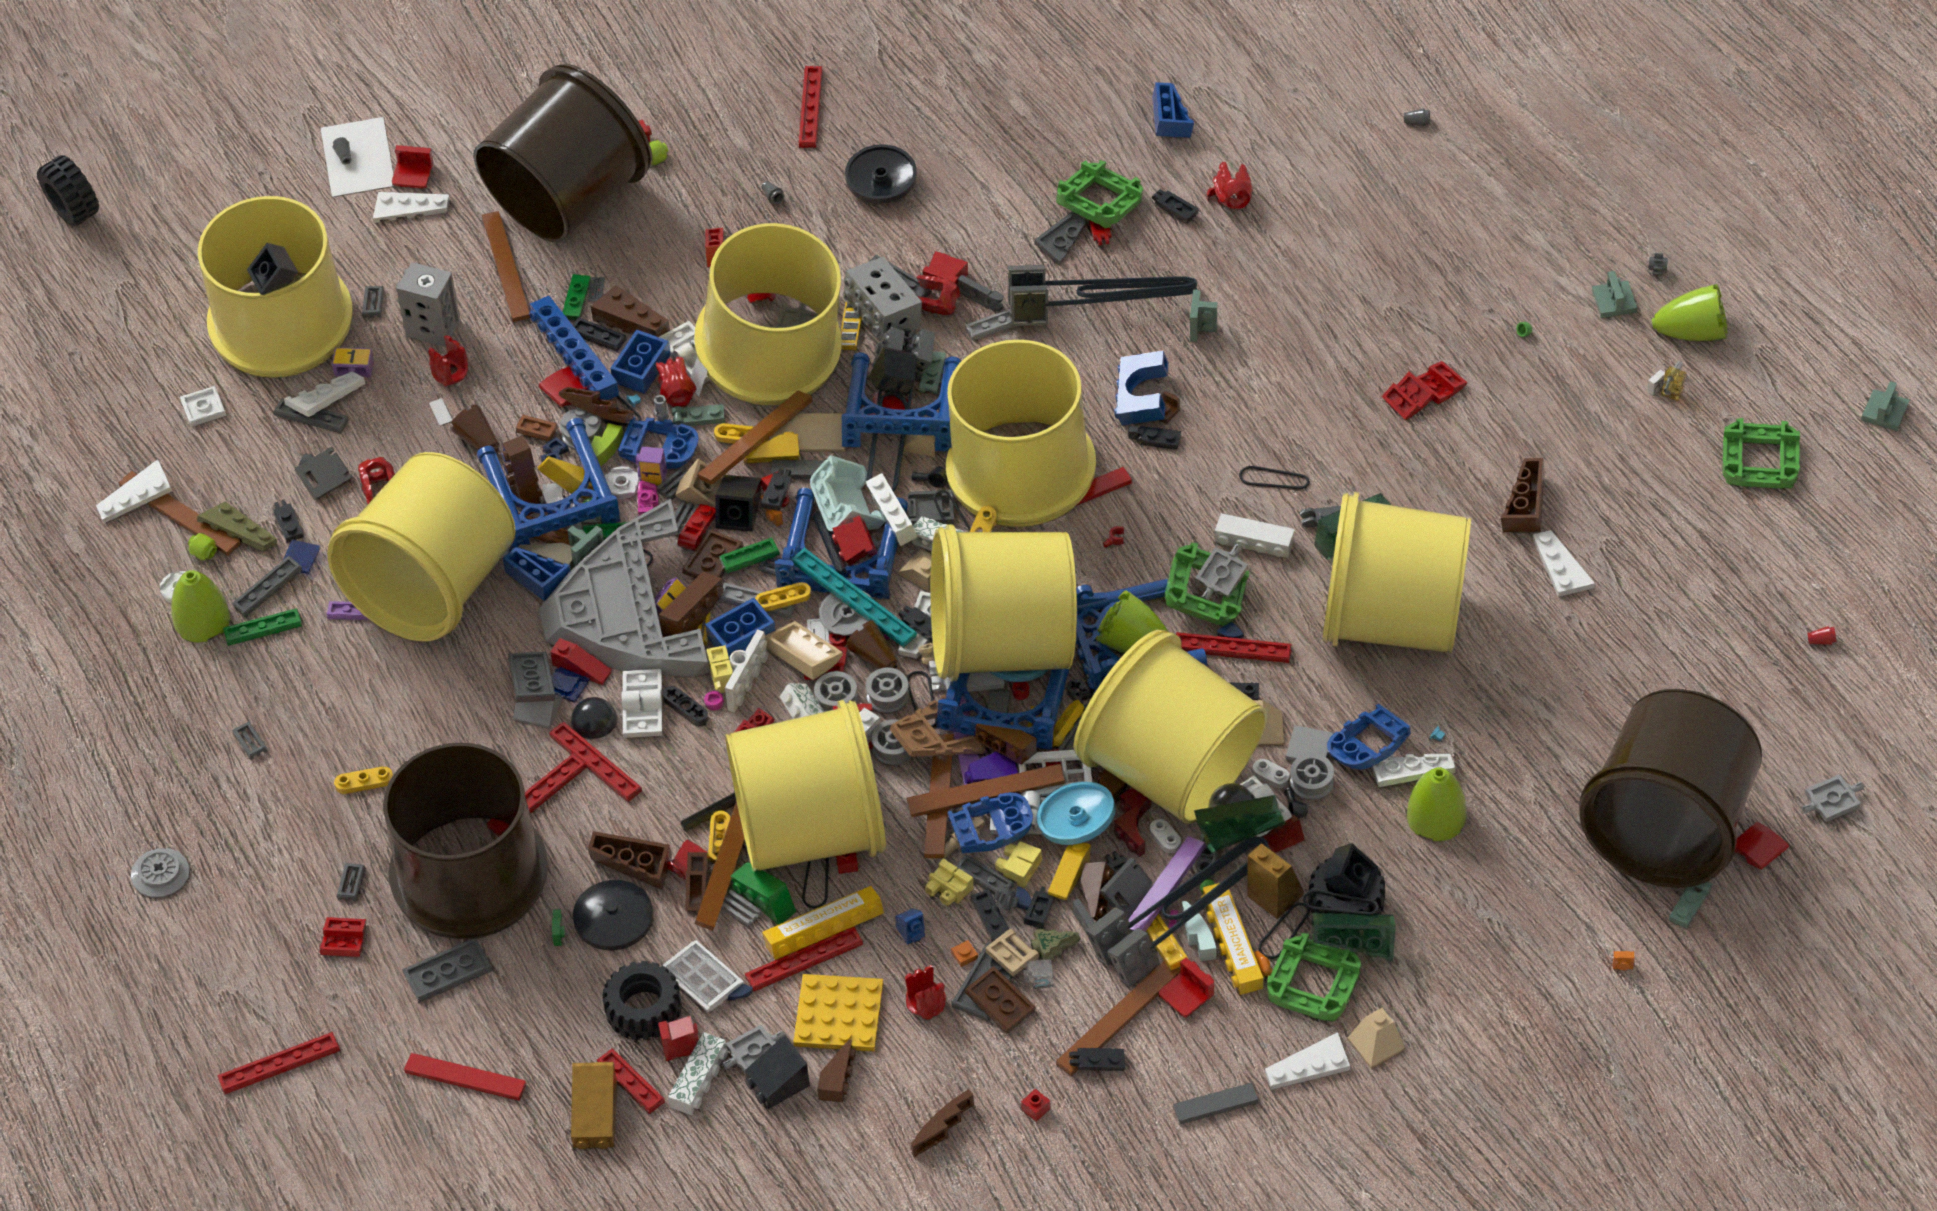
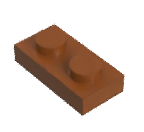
M522 415L515 429L516 433L550 442L557 430V423Z

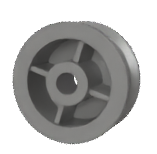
M578 407L571 409L561 418L560 429L562 439L572 449H575L566 429V424L574 418L583 419L590 443H592L594 436L602 437L603 435L600 417Z
M881 668L871 673L867 678L868 704L872 703L874 710L890 714L902 709L909 700L908 680L901 671L894 668Z
M839 671L829 672L822 675L815 683V698L823 712L833 710V706H837L839 700H844L845 703H848L849 700L855 701L856 704L858 702L857 684L853 677L847 673Z
M895 719L884 721L875 727L872 732V744L874 746L872 750L874 756L880 762L898 766L907 762L912 756L907 753L890 731L891 725L898 721Z
M1305 754L1298 757L1292 763L1290 785L1294 793L1299 797L1316 800L1324 798L1331 792L1334 784V768L1326 757L1319 754Z

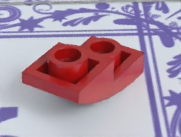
M758 708L748 721L744 719L734 732L769 725L775 720L765 711Z

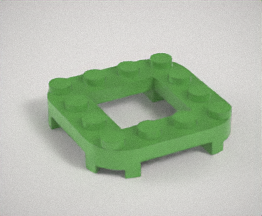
M1099 160V163L1084 161L1081 163V169L1067 181L1060 180L1056 203L1088 220L1101 224L1104 228H1109L1141 203L1143 196L1141 180L1137 177L1129 180L1105 168V161ZM1096 182L1120 194V196L1110 204L1105 202L1100 206L1080 196V194Z
M1738 418L1736 422L1725 427L1722 473L1727 484L1765 488H1792L1794 486L1800 469V432L1788 425L1789 422L1781 420V425L1743 423L1744 418ZM1742 442L1780 444V469L1742 467Z
M1193 542L1190 545L1179 547L1172 560L1165 589L1166 605L1179 612L1217 625L1225 626L1232 621L1234 622L1242 609L1241 604L1246 581L1249 578V571L1245 572L1229 598L1222 596L1221 604L1188 594L1187 584L1191 567L1201 570L1211 553L1198 549V543Z
M1301 933V936L1291 939L1287 938L1283 943L1282 952L1272 974L1268 976V999L1270 1002L1289 1010L1320 1020L1336 1021L1345 1011L1360 977L1361 962L1354 953V949L1348 946L1346 950L1309 939V934ZM1302 959L1338 970L1331 989L1325 998L1289 987Z

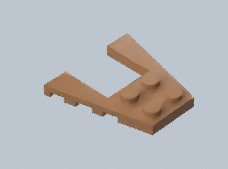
M935 700L930 702L927 707L916 710L915 714L907 715L896 721L890 728V731L910 756L983 754L986 750L985 745L976 741L974 735L944 743L927 721L937 718L938 701Z

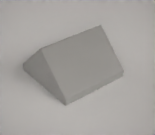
M555 695V701L516 703L513 720L550 729L563 696Z

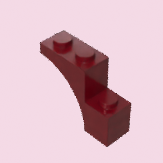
M1131 788L1120 795V809L1124 814L1114 820V834L1119 840L1122 839L1126 843L1127 848L1140 857L1145 854V841L1140 836L1137 826L1143 814L1151 808V800L1134 788Z

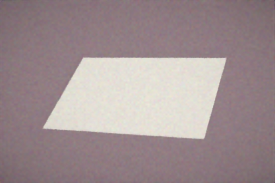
M383 117L321 128L332 197L393 186V169ZM344 137L349 141L352 159L349 164H342L333 150L332 146L335 139Z

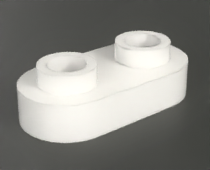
M1259 759L1253 764V774L1256 778L1275 788H1284L1288 785L1289 772L1286 769L1266 759Z
M1163 819L1154 820L1150 824V834L1158 845L1167 853H1176L1181 847V838L1170 824Z

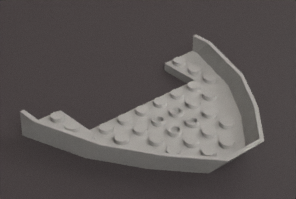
M671 499L616 529L565 576L539 608L546 642L555 645L559 638L577 644L606 666L621 671L661 669L664 676L694 677L710 673L700 629L662 637L642 543L679 535Z

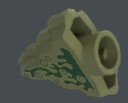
M1044 928L1033 929L1035 939L1030 940L1032 950H1036L1046 964L1054 961L1055 957L1061 955L1064 949L1072 947L1079 942L1080 936L1078 932L1064 931L1059 933L1054 929L1045 930Z

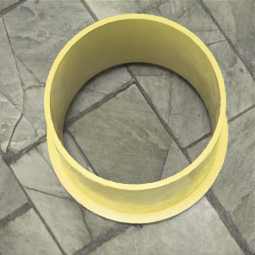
M262 196L235 203L221 211L209 222L199 240L198 259L209 301L207 329L213 346L223 359L245 373L270 378L297 375L309 371L329 359L334 354L335 348H340L347 337L352 321L353 306L346 285L337 275L326 229L320 217L311 208L296 200L278 196ZM266 243L284 247L297 271L306 274L295 283L266 295L238 291L253 281L247 269Z
M778 223L758 224L744 228L728 237L714 254L710 267L706 305L696 322L694 343L699 361L708 370L707 376L729 395L758 405H781L798 390L811 395L825 384L833 374L840 358L842 346L841 331L837 322L841 274L835 256L819 238L791 225ZM776 293L799 300L813 309L818 316L801 325L787 328H770L759 326L740 318L725 304L747 294Z
M1005 340L979 348L963 359L952 373L948 384L952 448H949L946 458V475L950 488L957 500L976 516L982 507H993L997 513L995 524L1010 527L1043 524L1069 512L1086 495L1096 471L1095 449L1085 430L1081 380L1074 364L1057 349L1030 340ZM1039 422L1051 425V427L1041 432L1020 437H1002L984 432L1006 423ZM988 512L984 514L986 518L990 516Z
M434 452L419 453L412 456L357 517L343 521L334 530L328 544V564L334 580L343 594L372 622L402 638L414 641H433L450 633L458 625L465 602L512 545L515 538V523L512 513L501 494L475 469L448 455Z
M1354 492V496L1348 493L1343 494L1322 641L1325 643L1328 641L1333 642L1332 646L1336 647L1338 639L1439 652L1449 651V653H1452L1466 566L1471 518L1466 519V517L1360 501L1358 500L1359 492Z
M946 525L945 529L943 527L936 529L931 554L930 602L933 652L938 676L944 680L948 677L950 681H957L959 673L1070 669L1074 659L1076 644L1077 594L1074 555L1069 534L1067 532H956L954 525Z
M1155 630L1138 640L1104 678L1079 722L1074 738V751L1081 762L1087 767L1100 765L1185 824H1191L1209 812L1208 804L1210 797L1218 787L1227 783H1234L1240 776L1263 735L1267 722V710L1181 648V640L1176 634L1165 630Z
M839 700L837 702L838 709L742 730L730 733V735L725 734L737 806L753 872L757 869L760 871L867 850L870 857H875L876 852L883 853L886 850L884 823L875 774L863 723L855 701L849 700L848 703H845L844 700Z

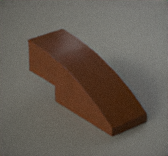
M688 852L685 911H699L708 885L709 854L707 852Z

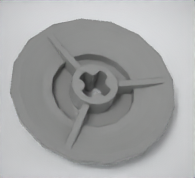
M832 593L821 603L819 609L820 621L825 629L833 634L852 635L856 630L861 631L864 628L862 625L868 622V620Z
M158 848L146 852L136 860L132 867L130 878L134 888L141 894L151 898L165 897L174 894L184 886L189 878L190 867L187 859L180 852L169 848Z

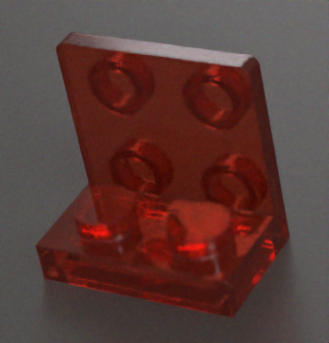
M1292 813L1291 818L1262 836V838L1267 840L1270 850L1274 853L1305 840L1300 820Z

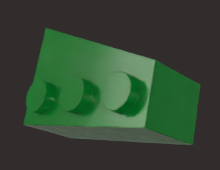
M746 862L730 876L733 882V889L760 909L777 925L784 923L797 912L786 883L763 870L758 871L757 869L753 872L751 863Z

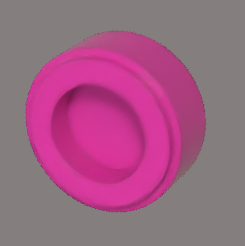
M717 691L707 693L704 697L705 707L712 711L721 709L724 705L723 695Z

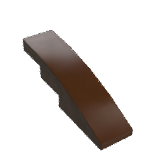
M566 387L559 391L560 397L593 415L621 423H627L634 418V411L617 409V401L600 399V392L571 387Z
M969 1089L946 1104L923 1126L911 1143L913 1157L949 1137L948 1129L960 1123L961 1113L974 1106V1095Z

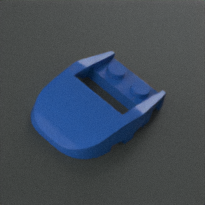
M634 417L628 424L618 452L619 457L636 463V456L640 451L647 431L667 435L663 445L666 468L676 469L688 463L693 457L698 446L699 437L694 428L685 424L676 425L672 423V420L665 419L664 422L655 421L654 418L637 421Z
M1380 704L1375 705L1376 710L1368 713L1364 711L1359 714L1358 719L1353 722L1349 720L1343 724L1344 728L1340 732L1336 731L1329 738L1327 749L1329 754L1341 764L1352 769H1367L1395 753L1411 734L1410 725ZM1370 724L1392 738V743L1380 749L1378 754L1355 738Z
M1002 793L998 797L990 799L988 796L982 797L977 803L963 805V810L952 814V811H948V818L962 854L993 851L1009 845L1024 837L1030 830L1033 822V813L1027 799L1018 793ZM990 813L999 837H996V840L985 842V840H979L971 818Z

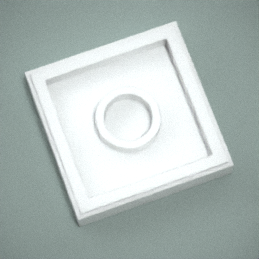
M215 386L180 397L191 427L226 416Z

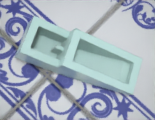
M1182 901V912L1191 906L1187 901ZM1198 913L1185 923L1189 946L1197 945L1200 961L1216 959L1214 938L1208 925Z

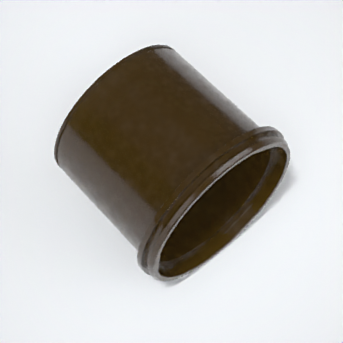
M559 64L547 69L540 76L539 87L475 147L473 157L477 172L485 187L511 218L541 239L550 242H561L626 183H636L646 175L652 162V150L639 121L613 90L597 77L580 67L570 64Z
M1664 689L1645 695L1632 707L1602 770L1589 779L1582 791L1579 803V817L1587 840L1594 850L1610 865L1626 875L1645 883L1662 887L1685 888L1701 885L1715 878L1728 866L1737 846L1735 828L1761 766L1762 747L1756 732L1740 713L1712 696L1686 689Z
M448 743L416 754L395 772L385 791L383 811L392 852L389 864V883L394 900L402 912L420 928L435 935L453 939H474L489 936L510 927L524 917L536 903L543 890L547 877L548 860L543 840L532 825L523 781L515 766L505 756L491 748L473 743ZM495 818L510 825L492 843L464 854L439 855L413 847L429 831L460 819Z

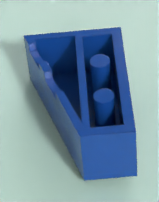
M1155 82L1152 101L1156 136L1191 138L1194 121L1189 118L1188 110L1181 103V97L1174 84Z
M515 547L503 557L505 573L543 601L550 596L571 571L569 564L564 563L562 565L554 562V559H544L538 557L536 553Z

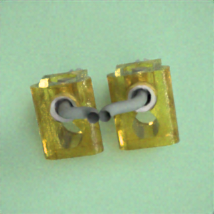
M1678 361L1674 367L1669 366L1666 369L1664 375L1665 383L1661 391L1662 396L1679 401L1683 394L1684 386L1682 385L1685 382L1687 373L1680 370L1683 366L1682 362Z

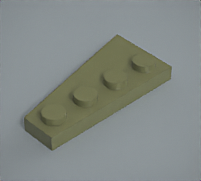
M223 502L197 516V522L211 524V528L217 531L219 529L224 530L228 536L232 538L239 537L243 543L261 551H265L277 544L275 536L227 502Z

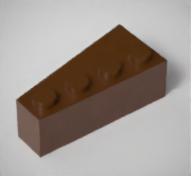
M617 285L591 305L593 321L604 322L606 326L611 328L615 326L627 334H634L636 330L660 337L670 331L668 319Z
M522 435L502 443L503 452H501V455L505 462L503 466L508 474L505 477L512 493L525 502L545 504L541 499L543 495L537 483L539 479L534 469L535 464L531 448L524 436Z
M1524 458L1517 475V481L1511 490L1512 494L1501 516L1503 532H1541L1545 478L1543 458Z
M702 572L659 614L662 637L697 630L723 595L722 578Z
M593 831L588 846L591 860L660 890L663 889L668 872L667 862H670L672 858L669 844Z

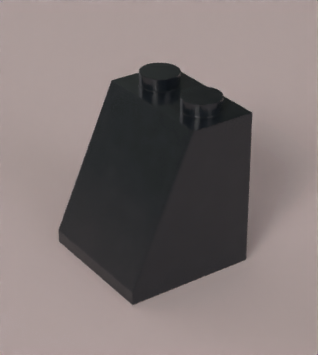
M735 475L723 476L715 494V528L753 532L761 496V478Z
M786 1035L780 1038L745 1069L746 1079L744 1080L747 1087L755 1091L758 1102L764 1104L767 1109L774 1107L810 1086L807 1063Z

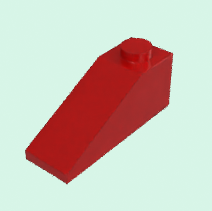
M723 228L705 229L707 268L711 267L714 254L724 242Z
M559 638L550 651L553 666L602 686L612 672L611 668L577 644Z

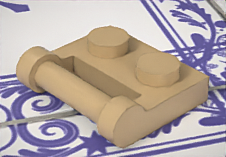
M1009 929L986 947V953L1008 973L1015 976L1027 965L1034 963L1040 954L1036 950H1032L1017 937V933L1013 929ZM1008 942H1012L1025 954V956L1023 957Z

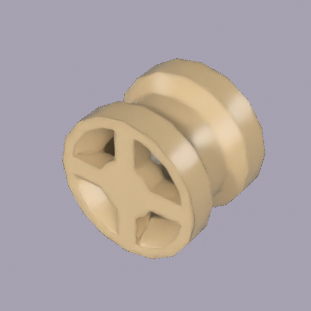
M933 643L924 644L918 648L919 653L922 654V664H929V661H935Z

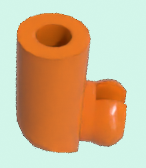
M1255 951L1254 955L1262 976L1268 978L1273 971L1270 967V961L1260 951Z

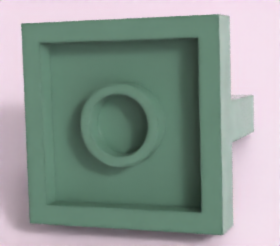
M1615 271L1607 273V284L1592 286V293L1601 318L1637 313V306L1629 282H1621V279L1617 278Z
M1193 290L1190 312V342H1197L1199 331L1217 332L1218 302L1201 301V290Z
M1890 381L1886 392L1873 389L1861 420L1898 431L1910 400L1899 397V392L1896 391L1897 383Z
M573 525L567 530L570 546H573L571 548L573 566H577L604 541L603 531L600 527L596 526L587 535L583 530L577 529Z

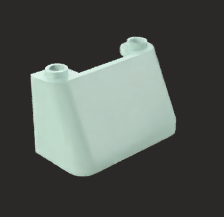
M832 455L822 463L810 479V486L826 528L833 532L832 528L854 522L853 518L859 515L865 520L868 530L880 528L886 520L878 510H874L870 514L861 488L866 484L867 478L865 466Z

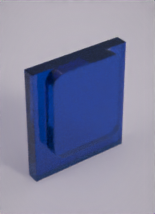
M291 540L283 560L290 556L302 567L300 573L309 574L321 547L320 545Z
M562 667L557 668L551 675L555 695L563 696V699L573 703L577 701L590 682V678Z

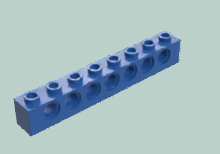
M546 296L530 303L531 311L529 315L531 320L537 323L541 333L544 332L546 334L548 342L552 343L556 352L563 356L565 364L570 365L573 374L580 378L582 386L587 387L588 390L600 392V399L609 400L619 396L617 381L552 298Z

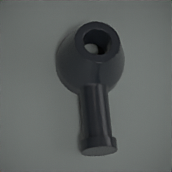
M938 466L930 473H917L913 471L911 479L912 481H928L933 487L940 488L945 485L947 475L945 468Z
M1286 788L1284 794L1287 797L1288 810L1292 816L1290 820H1297L1307 816V804L1295 799L1293 788Z

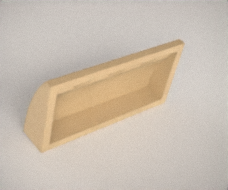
M798 413L771 436V439L778 435H783L784 432H794L799 437V452H846V447H842L841 418L842 414L845 413Z
M796 621L765 635L767 650L812 680L827 672L843 656L842 651Z

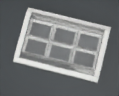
M697 940L691 942L663 964V966L669 969V972L674 974L679 988L707 1012L716 1008L728 998L729 994L744 984L742 979Z

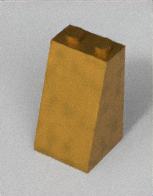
M1261 843L1248 855L1247 897L1278 919L1304 895V891L1292 866Z
M614 1062L572 1063L571 1140L573 1148L606 1149L614 1147L617 1104V1078Z

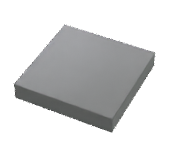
M1295 725L1286 753V760L1294 762L1298 757L1305 754H1319L1327 758L1329 752L1327 742L1333 733Z

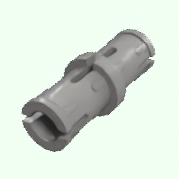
M657 395L654 398V415L657 417V421L664 422L665 419H668L669 409L666 406L665 396Z

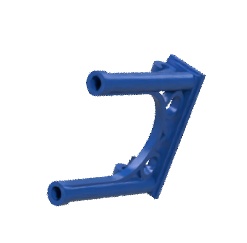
M862 352L854 354L851 361L852 373L846 411L841 416L842 447L861 448V432L935 436V451H948L949 448H952L948 384L952 373L961 360L953 356L945 359L941 391L937 400L917 409L896 410L876 405L866 397L865 389L870 358Z
M574 418L566 424V429L585 472L584 479L574 493L557 502L533 504L520 500L512 493L494 447L484 446L477 451V457L479 462L483 464L489 482L501 494L512 513L515 523V538L511 545L512 550L515 547H519V545L530 544L529 538L594 519L598 516H601L602 524L621 522L617 497L611 493L585 431L586 426L583 419ZM589 482H591L594 491L587 489ZM581 496L592 497V500L589 502H578ZM516 506L523 509L520 514H518ZM530 512L540 514L539 517L531 520L525 518Z
M801 488L797 491L796 495L797 503L787 546L784 547L782 559H778L774 563L777 587L781 588L804 582L810 586L811 591L831 593L806 573L802 572L791 561L805 547L806 534L815 501V496L811 489ZM896 497L905 513H907L908 502L903 498ZM885 522L878 553L861 564L845 566L847 572L845 575H842L860 590L878 599H890L889 583L898 541L887 522ZM863 571L869 574L867 579L855 577Z
M1168 578L1106 593H1093L1089 585H1081L1076 588L1077 627L1075 645H1078L1079 648L1077 649L1079 660L1084 662L1082 664L1083 672L1089 677L1087 679L1089 689L1093 690L1094 693L1120 659L1106 645L1099 641L1097 642L1095 639L1097 635H1100V632L1097 630L1106 613L1116 602L1119 603L1118 597L1125 590L1139 598L1142 602L1165 597ZM1091 616L1097 622L1094 625H1087L1084 622V618ZM1085 632L1093 633L1092 637L1087 639ZM1203 648L1187 652L1207 667V658ZM1090 649L1096 650L1099 653L1093 658Z
M1052 669L1046 694L1042 702L1033 709L1020 713H1001L981 706L968 692L967 683L970 673H959L957 681H950L946 698H941L938 701L936 728L974 736L976 724L1018 729L1037 738L1036 747L1052 750L1054 727L1070 669ZM963 696L966 703L960 706V702ZM974 710L978 715L971 717L964 715L963 712ZM1042 712L1041 717H1038V718L1035 717V716L1039 715V714ZM1027 720L1033 726L1025 727L1020 726L1018 723Z

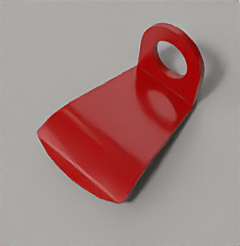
M686 840L682 844L672 862H667L668 869L683 880L686 879L688 852H707L690 840Z

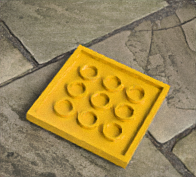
M803 974L793 1040L794 1047L841 1049L850 1039L852 1040L853 1048H856L857 1051L875 1052L884 984L883 979Z

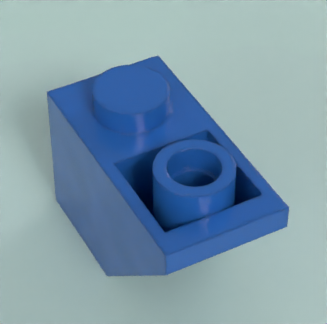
M911 908L895 916L896 928L907 945L912 942H918L925 937L922 911Z

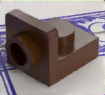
M1164 391L1162 397L1165 403V418L1159 421L1168 424L1180 411V399L1176 395Z

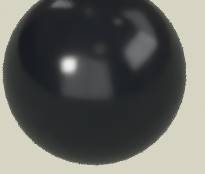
M589 697L580 701L575 706L571 715L573 730L587 739L602 738L611 733L617 724V713L614 707L607 700L599 697Z
M1237 783L1221 785L1212 793L1209 800L1208 810L1211 819L1217 826L1229 831L1240 830L1246 827L1245 820L1247 818L1250 820L1253 817L1252 800L1256 805L1254 796L1243 785Z

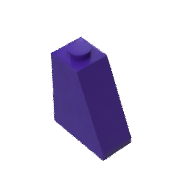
M994 752L970 763L968 771L964 774V780L966 784L1016 774L1018 771L1015 761L998 752Z

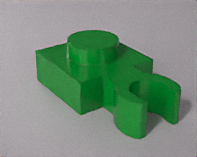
M553 909L554 946H562V938L566 937L565 926H562L561 909Z

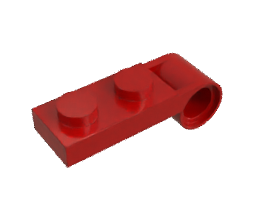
M704 504L698 506L679 534L677 541L679 547L693 551L696 550L703 534L715 519V508Z

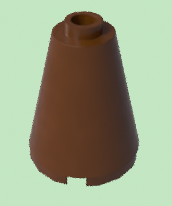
M471 405L472 409L468 411L464 409L456 415L451 422L453 427H450L454 434L477 450L484 446H492L496 452L498 451L499 442L482 409L478 405Z
M874 620L864 623L862 625L864 628L861 631H854L847 640L848 650L875 668H897L898 659Z

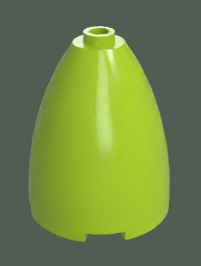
M1714 284L1701 287L1673 299L1655 313V318H1652L1653 329H1657V332L1666 336L1688 341L1727 339L1726 314L1722 299H1720L1722 294L1719 285Z
M195 570L186 571L178 579L172 594L171 615L173 625L181 638L196 643L207 642L209 638L219 633H224L223 628L227 627L230 623V611L222 592L209 577Z
M1125 590L1118 597L1119 603L1116 602L1106 613L1097 630L1100 632V635H1097L1095 639L1109 648L1125 654L1138 640L1155 630H1168L1159 617L1144 602Z
M1436 767L1427 771L1414 786L1408 802L1407 822L1411 830L1418 836L1422 835L1433 839V841H1445L1454 838L1460 833L1466 822L1467 807L1465 796L1456 777L1450 771L1442 767Z

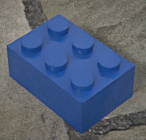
M636 330L610 368L611 375L617 381V384L645 394L659 374L656 363L662 362L665 364L671 356L669 341Z
M755 598L744 602L705 624L708 640L714 647L726 645L729 660L730 655L734 651H746L757 630L763 631L765 635L776 631L775 622Z

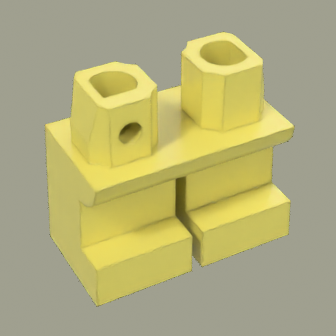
M726 645L707 649L715 690H719L720 693H725V686L733 674Z
M1020 841L1018 845H1006L1004 855L1008 856L1009 859L1006 860L999 857L995 862V869L1003 873V876L1007 879L1010 878L1016 881L1018 886L1025 888L1042 862V850Z
M944 858L939 863L938 869L934 873L929 874V882L925 886V892L930 896H934L938 891L942 893L940 901L947 907L953 902L958 904L974 889L973 877L961 869L957 870L955 865Z

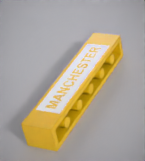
M1220 883L1203 887V896ZM1228 889L1206 907L1208 910L1206 914L1209 924L1213 923L1215 939H1219L1220 953L1226 957V969L1232 973L1231 981L1233 987L1237 988L1239 994L1242 995L1263 989V976Z
M869 886L765 930L762 934L766 948L776 960L884 914L881 898L873 887Z

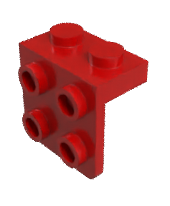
M396 145L397 164L392 178V185L426 188L434 163L431 148Z
M1185 957L1180 961V973L1163 986L1158 993L1181 1016L1188 1017L1214 996V979L1211 975L1205 974L1197 963L1191 962Z

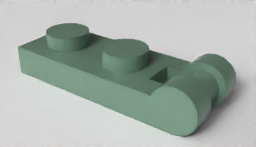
M933 351L931 363L923 371L919 386L920 393H925L926 391L932 392V394L939 393L946 353Z
M723 404L688 408L676 406L672 408V416L674 417L672 421L676 425L699 426L725 423Z
M1706 882L1701 885L1687 887L1670 914L1669 921L1687 929L1711 891L1713 884ZM1696 888H1699V889H1701L1702 891L1699 893V892L1695 891V889H1696Z

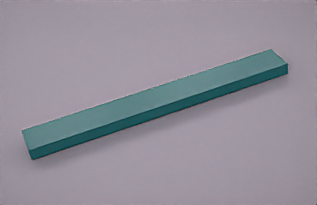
M805 547L791 559L796 567L866 620H874L883 633L903 648L917 637L916 631Z

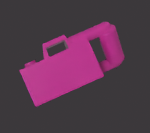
M646 481L639 482L637 491L638 516L659 505L657 486Z

